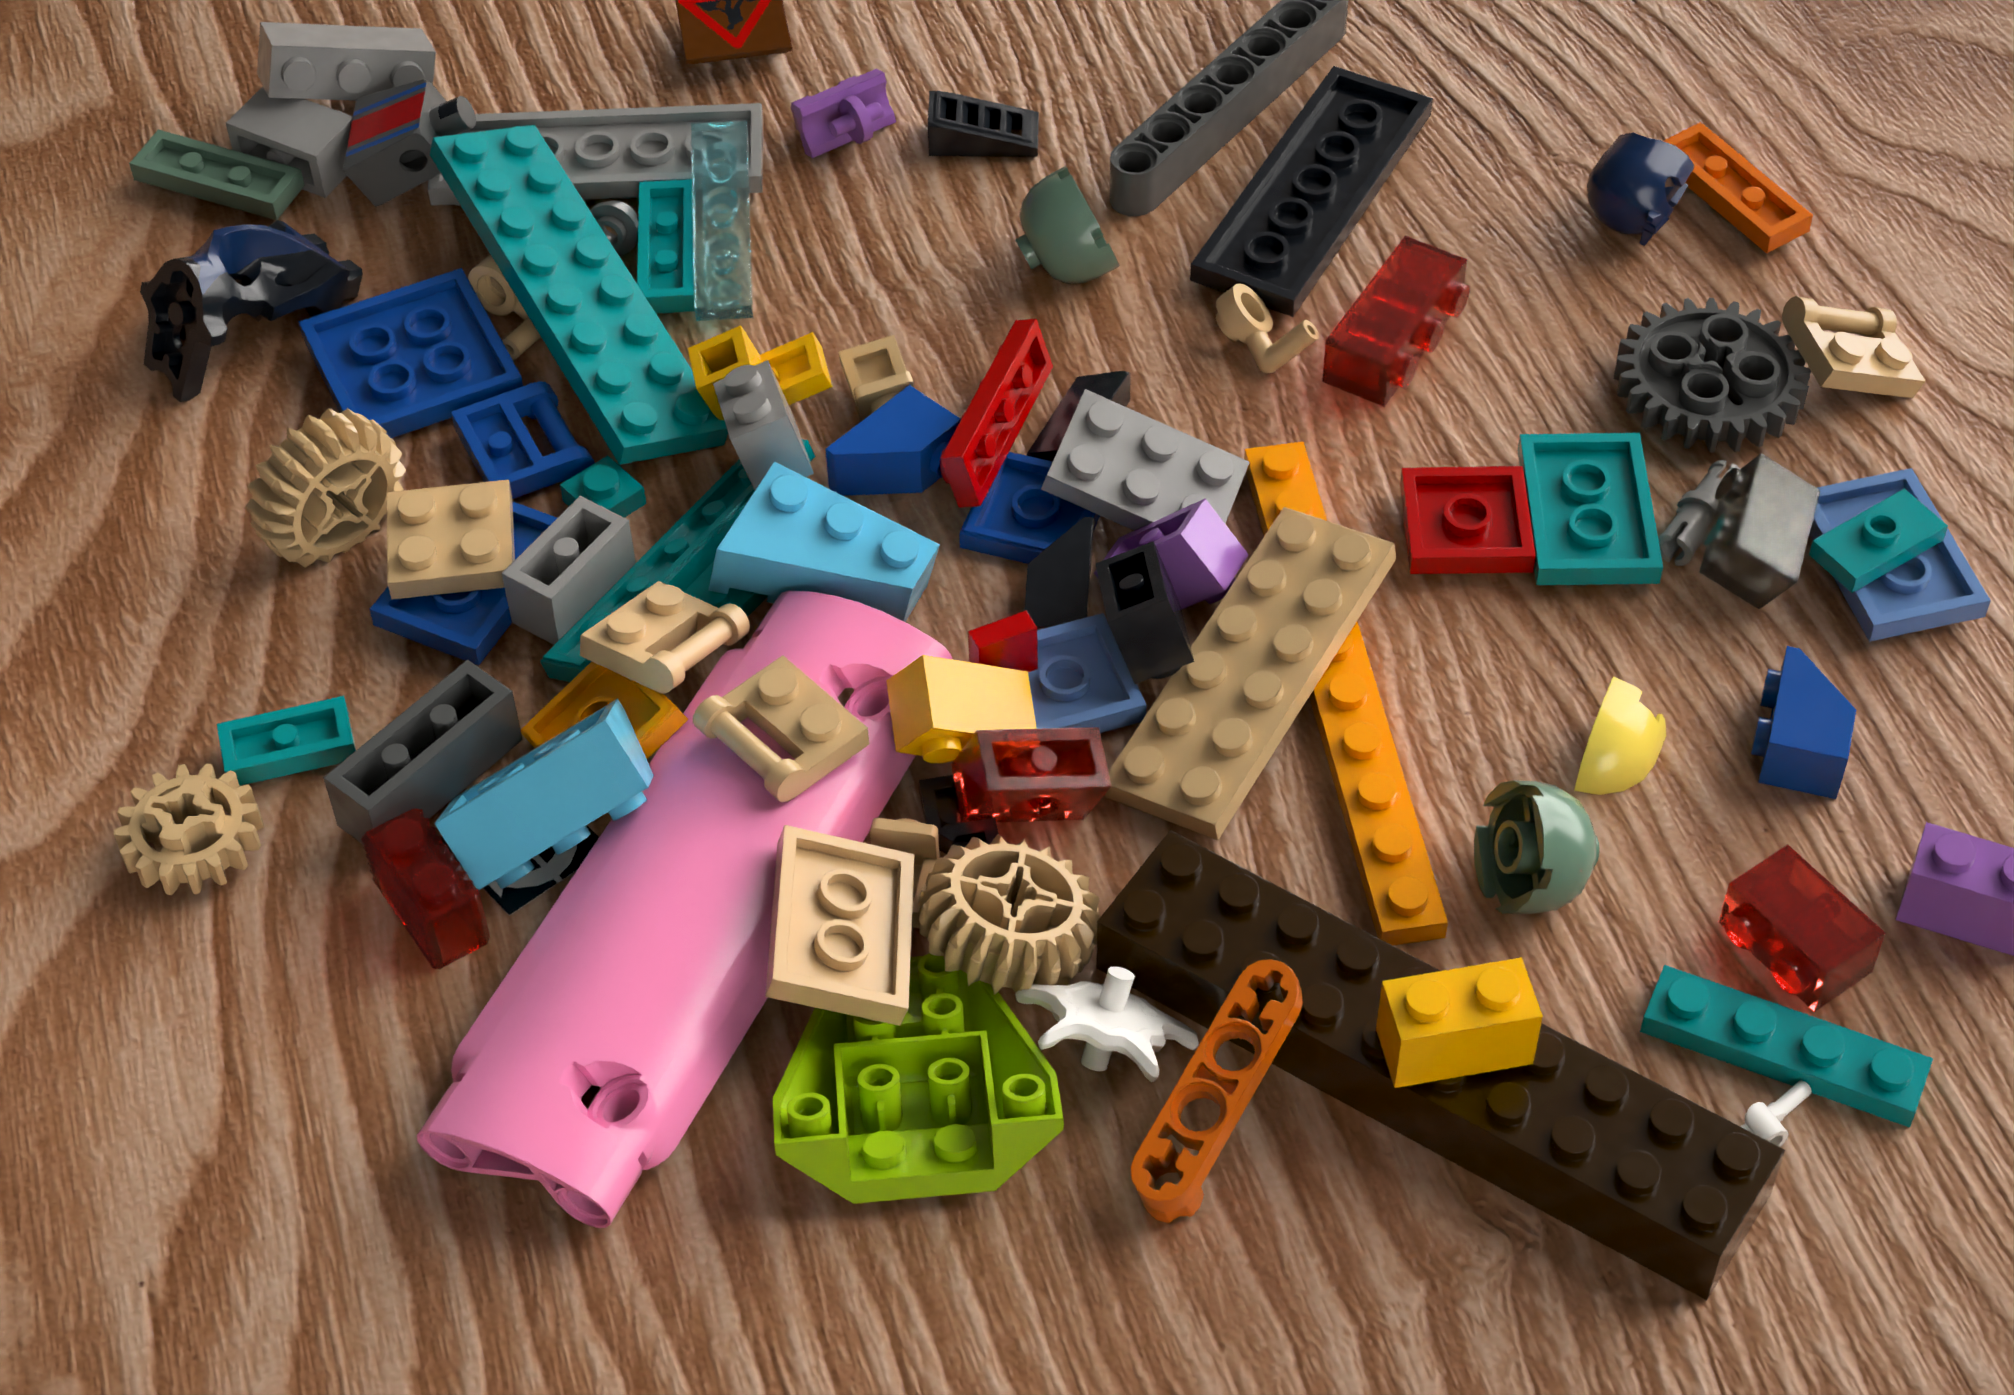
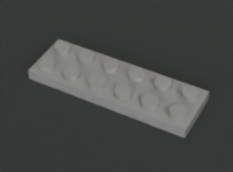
M762 103L475 114V127L461 132L472 133L515 126L535 125L583 200L639 198V182L695 179L696 195L763 193ZM442 174L429 179L428 193L431 206L460 205Z

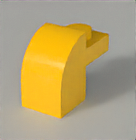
M741 325L687 348L696 388L711 412L719 420H724L713 383L724 379L730 371L743 365L755 366L768 360L788 405L832 387L822 346L813 332L760 355Z

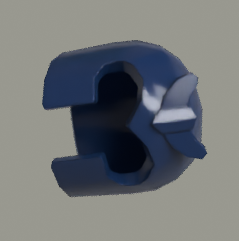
M1634 132L1622 134L1602 155L1589 174L1587 182L1589 204L1595 216L1603 224L1622 234H1640V244L1645 246L1670 219L1669 216L1674 210L1672 207L1677 205L1688 187V184L1685 182L1693 171L1694 164L1689 156L1675 145L1658 139L1647 138ZM1670 177L1675 186L1665 187L1666 180Z

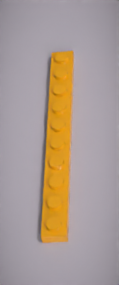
M1303 441L1245 449L1244 459L1250 462L1246 475L1264 536L1283 507L1327 521ZM1357 621L1309 696L1377 938L1392 946L1446 938L1448 920Z

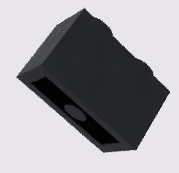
M1154 541L1095 563L1107 622L1134 684L1150 678L1163 679L1179 671L1182 666L1195 662L1180 602Z

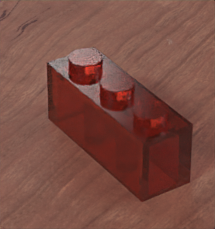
M1404 236L1326 339L1322 382L1385 407L1399 387L1406 389L1416 373L1418 361L1424 352L1432 353L1436 349L1442 337L1444 325L1451 316L1459 317L1464 310L1470 294V286L1464 284L1467 259Z

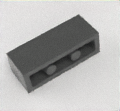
M469 660L462 663L323 777L337 826L381 859L523 740L513 691Z

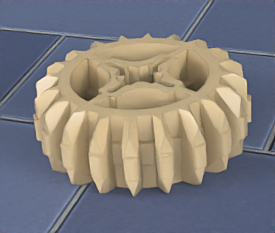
M328 408L320 419L307 415L302 428L296 431L287 427V438L279 446L269 445L272 455L266 462L255 465L260 478L247 486L253 498L249 500L245 507L252 516L250 525L256 530L257 536L277 556L284 557L289 562H297L305 568L313 564L317 559L330 563L335 554L340 552L346 553L357 543L363 542L372 530H381L379 522L387 514L386 492L404 490L398 481L406 471L400 462L402 452L396 447L395 441L386 434L387 431L373 419H367L364 415L354 413L348 408L341 413Z
M998 834L989 845L979 838L972 837L966 847L952 845L947 855L943 858H937L934 867H931L926 883L923 884L918 901L920 905L918 913L920 915L919 934L928 938L929 954L944 956L946 972L962 970L967 974L968 986L980 980L991 984L994 995L1002 987L1012 988L1016 993L1023 989H1030L1032 984L1069 985L1071 979L1077 975V972H1082L1085 964L1089 963L1096 945L1097 921L1101 917L1098 914L1099 897L1088 890L1089 877L1072 873V860L1056 861L1051 858L1050 847L1041 851L1034 850L1027 846L1025 838L1017 845L1007 844Z

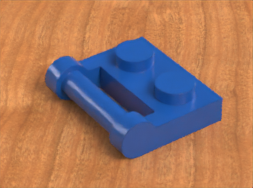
M534 382L451 411L454 429L483 482L509 480L512 499L564 480L567 481L595 463L588 449L584 446H578L557 409L559 400L547 382ZM528 416L532 419H537L555 453L546 456L541 455L524 425L522 417Z

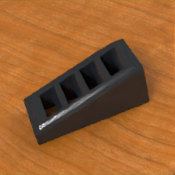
M930 91L928 108L929 156L1038 157L1039 112L950 92ZM1011 130H1022V136L1011 134Z

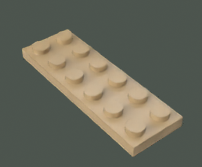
M1283 507L1191 646L1195 662L1182 666L1179 671L1171 676L1102 780L1105 797L1219 840L1396 560L1395 544Z

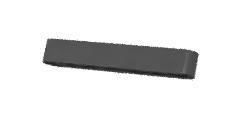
M1281 0L1113 149L1110 154L1109 196L1112 208L1120 214L1137 217L1155 210L1346 34L1348 0Z

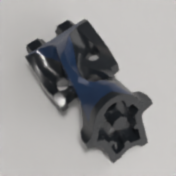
M276 220L269 226L244 224L213 230L207 241L195 254L165 262L151 281L142 282L140 293L147 306L149 318L144 365L151 371L164 372L171 382L173 397L179 402L190 401L201 392L211 347L225 342L228 330L226 325L233 317L246 313L258 322L262 317L273 321L302 308L307 310L310 317L341 308L343 301L358 297L363 276L362 269L351 260L336 261L329 256V250L324 240L315 234L301 235L283 221ZM183 325L186 330L184 345L180 340V331Z

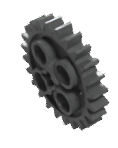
M1690 298L1684 299L1682 311L1678 312L1671 305L1664 303L1661 307L1660 317L1646 311L1643 313L1641 326L1629 325L1627 338L1620 340L1614 379L1619 381L1617 396L1628 398L1626 412L1628 414L1644 412L1641 427L1644 429L1657 424L1663 426L1662 440L1666 441L1678 433L1684 435V448L1690 449L1696 440L1699 439L1705 440L1706 447L1711 453H1715L1718 441H1726L1734 452H1740L1742 439L1747 438L1752 444L1761 447L1763 446L1766 433L1779 438L1782 436L1785 424L1794 425L1796 423L1799 409H1803L1805 405L1811 370L1804 367L1805 360L1799 350H1794L1795 343L1790 335L1778 337L1781 327L1779 320L1763 325L1759 322L1761 310L1756 309L1747 316L1739 314V303L1733 301L1726 310L1718 309L1715 299L1709 298L1706 302V307L1698 309Z

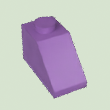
M1202 499L1119 537L1103 560L1154 541L1182 610L1203 600H1206L1208 604H1212L1224 598L1236 580L1235 575L1249 554L1206 499ZM1096 569V571L1094 572V574H1095L1096 577L1098 578L1097 569Z

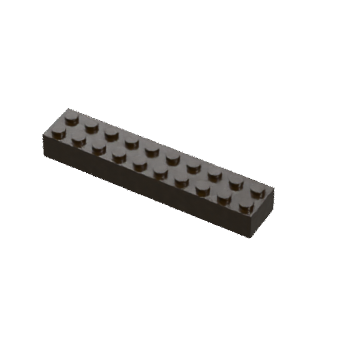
M1171 830L1097 921L1096 968L1106 974L1110 967H1121L1131 971L1135 976L1132 984L1133 989L1207 1029L1212 1024L1238 977L1247 966L1259 960L1267 959L1285 963L1294 971L1298 978L1303 1005L1297 1020L1271 1064L1705 1300H1708L1772 1193L1785 1153L1784 1149L1542 1023L1534 1062L1531 1065L1394 1088L1376 1031L1382 981L1438 972L1440 970ZM1274 983L1268 991L1260 988L1255 990L1259 1002V1010L1251 1024L1257 1027L1263 1034L1268 1032L1262 1029L1259 1019L1264 1007L1270 1000H1276L1280 1003L1284 1001L1279 983ZM1241 1015L1237 1017L1238 1019L1245 1020ZM1240 1038L1229 1040L1255 1054L1254 1046L1247 1040Z

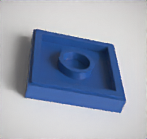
M1009 452L982 505L971 507L959 533L960 548L1028 564L1083 517H1094L1095 530L1100 515L1041 490L1052 461Z

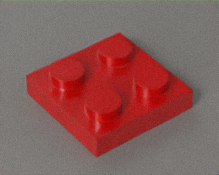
M1523 466L1402 468L1400 490L1410 574L1533 573L1536 554Z

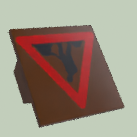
M675 0L686 64H700L793 51L783 0Z

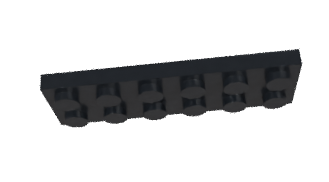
M1333 66L1192 261L1190 281L1223 293L1237 283L1244 284L1262 299L1268 309L1294 317L1431 116L1433 98Z

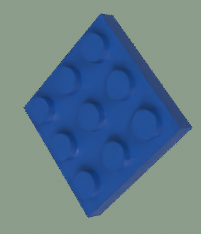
M462 268L299 321L302 338L339 413L348 408L354 413L364 415L369 420L373 419L387 431L386 434L390 438L452 418L451 411L523 386L521 374Z

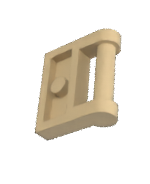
M1797 296L1790 298L1786 302L1782 313L1784 327L1821 387L1913 398L1925 383V379L1912 360L1910 350L1901 343L1895 334L1897 321L1892 310L1871 307L1866 311L1820 306L1817 305L1814 299ZM1822 330H1830V331H1838V332H1837V333H1833V332H1825V331H1822ZM1850 333H1853V334H1861L1862 336H1856V335H1852V334H1850Z
M657 581L582 633L580 638V656L664 694L684 681L687 670L721 645H733L749 632L750 625L745 612L735 604L728 603L718 608L683 592L676 586Z
M783 655L723 697L718 695L708 697L697 707L693 715L694 726L710 739L719 738L765 779V789L780 802H788L869 745L868 727ZM748 717L795 759L786 758L782 760L740 722Z

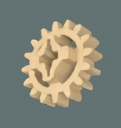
M185 764L178 765L176 778L167 780L157 772L152 775L155 787L149 792L136 787L130 791L135 807H119L117 811L122 826L114 829V836L127 871L129 873L137 872L142 886L146 888L152 886L160 879L165 894L173 895L180 883H188L193 894L201 892L203 880L212 878L220 886L226 884L227 880L224 870L229 866L245 870L248 867V863L243 850H259L261 846L257 830L264 828L252 788L249 784L240 786L236 773L231 770L217 779L212 764H205L198 775H190ZM223 809L230 813V815H225ZM148 842H153L154 845H155L156 850L153 849V848L148 844Z

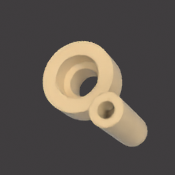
M487 256L470 271L468 280L485 310L499 316L508 315L513 311L525 320L502 340L511 358L517 359L541 336L492 256Z
M1235 284L1218 297L1216 301L1218 311L1216 321L1219 328L1229 339L1233 341L1240 340L1247 344L1258 369L1263 373L1270 374L1275 372L1319 339V333L1310 321L1304 320L1272 344L1267 334L1273 326L1269 310L1262 299L1244 284Z

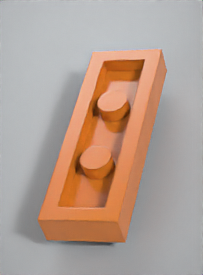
M1702 122L1664 140V142L1675 145L1686 153L1693 162L1694 169L1685 182L1688 184V188L1766 254L1810 231L1813 214Z

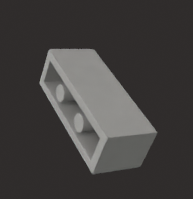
M260 22L257 75L268 98L356 101L357 98L422 79L433 84L436 51L424 31L419 28Z

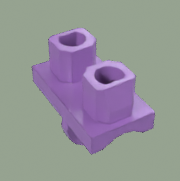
M877 68L858 77L852 76L838 82L837 86L811 97H803L791 104L795 126L800 132L805 154L811 158H815L851 141L862 144L873 137L874 131L896 122L886 94L885 73Z

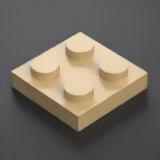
M509 480L386 492L387 583L391 599L505 588L502 572L515 561L513 504Z

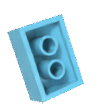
M616 699L453 798L434 824L478 891L493 881H496L499 887L503 889L532 871L534 865L530 859L551 846L555 853L559 855L579 844L591 834L586 825L608 812L612 820L615 821L642 805L647 800L642 791L649 787L654 774L624 707L619 699Z

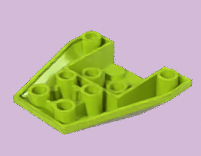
M932 954L910 957L909 1008L901 1026L814 1008L773 1096L776 1156L852 1204L996 1191L1064 1130L1057 1074L999 992L994 995L991 984L980 980L968 986L967 974L962 970L946 972L944 956Z

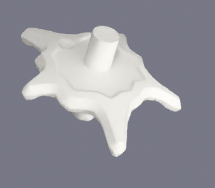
M1121 967L1108 968L1104 984L1080 981L1071 985L1032 984L1030 989H1023L1015 993L1017 1002L1041 1005L1051 1011L1055 1020L1058 1021L1057 1024L1039 1038L1038 1045L1041 1050L1053 1047L1063 1039L1086 1041L1081 1063L1086 1068L1094 1071H1105L1112 1051H1117L1133 1060L1149 1081L1154 1082L1159 1077V1066L1154 1052H1159L1164 1047L1165 1039L1176 1040L1190 1050H1194L1199 1046L1197 1033L1153 1007L1145 999L1130 993L1135 976L1131 971Z

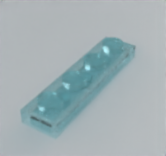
M747 121L691 123L694 309L696 321L753 318Z

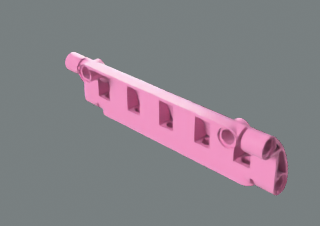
M811 591L782 592L743 649L728 650L721 656L683 714L689 720L661 745L650 761L649 765L654 776L649 787L642 791L647 800L620 819L615 821L611 819L459 1044L452 1060L451 1072L453 1083L449 1086L417 1134V1142L431 1158L450 1169L462 1172L539 1180L559 1206L573 1218L596 1228L608 1227L642 1174V1170L658 1166L676 1149L768 998L765 997L777 843L784 825L859 842L865 840L871 829L872 820L879 817L916 756L897 753L895 750L886 680L922 655L952 659L949 651L937 640L910 624L865 604L835 595ZM782 655L838 703H840L838 696L845 688H853L854 692L844 708L868 727L869 734L868 746L788 802H780L764 787L765 779L719 738L710 739L706 737L693 724L695 710L705 699L714 695L723 697ZM748 717L740 722L782 760L786 758L795 759ZM591 1085L600 1086V1091L587 1109L581 1102L583 1095Z

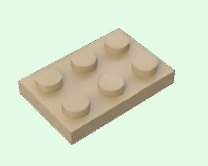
M784 825L777 843L765 997L901 1026L909 1008L914 854Z

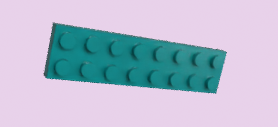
M535 125L515 126L512 128L433 137L430 149L432 160L619 465L725 445L728 436L725 421L719 420L703 400L696 388L691 367Z

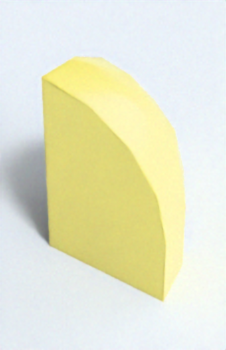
M1613 676L1587 742L1574 791L1597 795L1622 792L1643 781L1656 764L1666 739L1665 718L1662 714H1657L1654 717L1652 712L1639 702L1642 691L1636 686Z

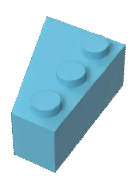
M774 461L716 549L708 591L728 594L729 588L768 595L767 602L773 604L782 592L811 591L853 600L906 622L928 586L940 544Z

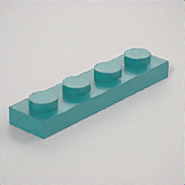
M1664 965L1640 1032L1791 1086H1794L1798 1081H1805L1810 1085L1813 1094L1909 1128L1915 1116L1933 1058L1667 965Z

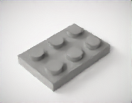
M1085 389L1041 490L1134 531L1202 499H1206L1222 521L1226 523L1250 462Z

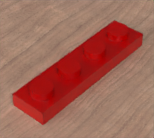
M1037 318L1015 320L1003 344L999 347L989 370L981 380L979 388L966 412L962 415L960 423L947 447L942 451L940 458L941 474L944 481L950 484L959 508L982 505L1053 368Z

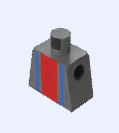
M423 79L357 98L343 171L375 207L380 206L441 174L430 156L433 137L456 135L475 127L476 116L474 109L463 96L446 101L431 82Z

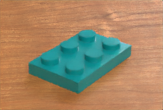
M1640 433L1520 434L1517 452L1519 466H1523L1536 554L1534 564L1536 585L1660 584L1663 563Z

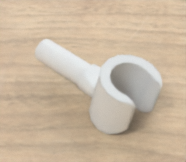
M1801 1080L1768 1106L1764 1102L1752 1104L1745 1115V1124L1740 1127L1781 1147L1787 1140L1789 1133L1780 1121L1812 1093L1810 1085Z

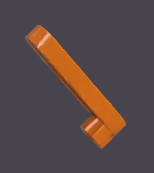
M1273 959L1259 960L1247 966L1240 974L1134 1156L1131 1165V1179L1147 1213L1158 1221L1171 1223L1178 1217H1192L1200 1208L1204 1197L1201 1188L1204 1180L1300 1014L1303 1000L1298 978L1294 971L1281 961ZM1274 983H1279L1284 1001L1280 1003L1276 1000H1270L1264 1007L1259 1019L1262 1029L1268 1032L1263 1034L1257 1027L1251 1024L1259 1010V1002L1255 990L1260 988L1268 991ZM1241 1015L1245 1020L1238 1019L1237 1017ZM1240 1038L1247 1040L1254 1046L1255 1054L1253 1060L1241 1070H1226L1216 1063L1215 1056L1219 1047L1230 1039ZM1200 1098L1213 1100L1220 1107V1115L1218 1121L1211 1128L1196 1132L1182 1125L1181 1114L1189 1102ZM1169 1135H1173L1185 1146L1181 1153L1176 1152L1172 1140L1167 1139ZM1187 1148L1199 1152L1196 1156H1193ZM1176 1172L1181 1178L1177 1185L1172 1182H1165L1159 1190L1155 1189V1182L1159 1177L1167 1173Z

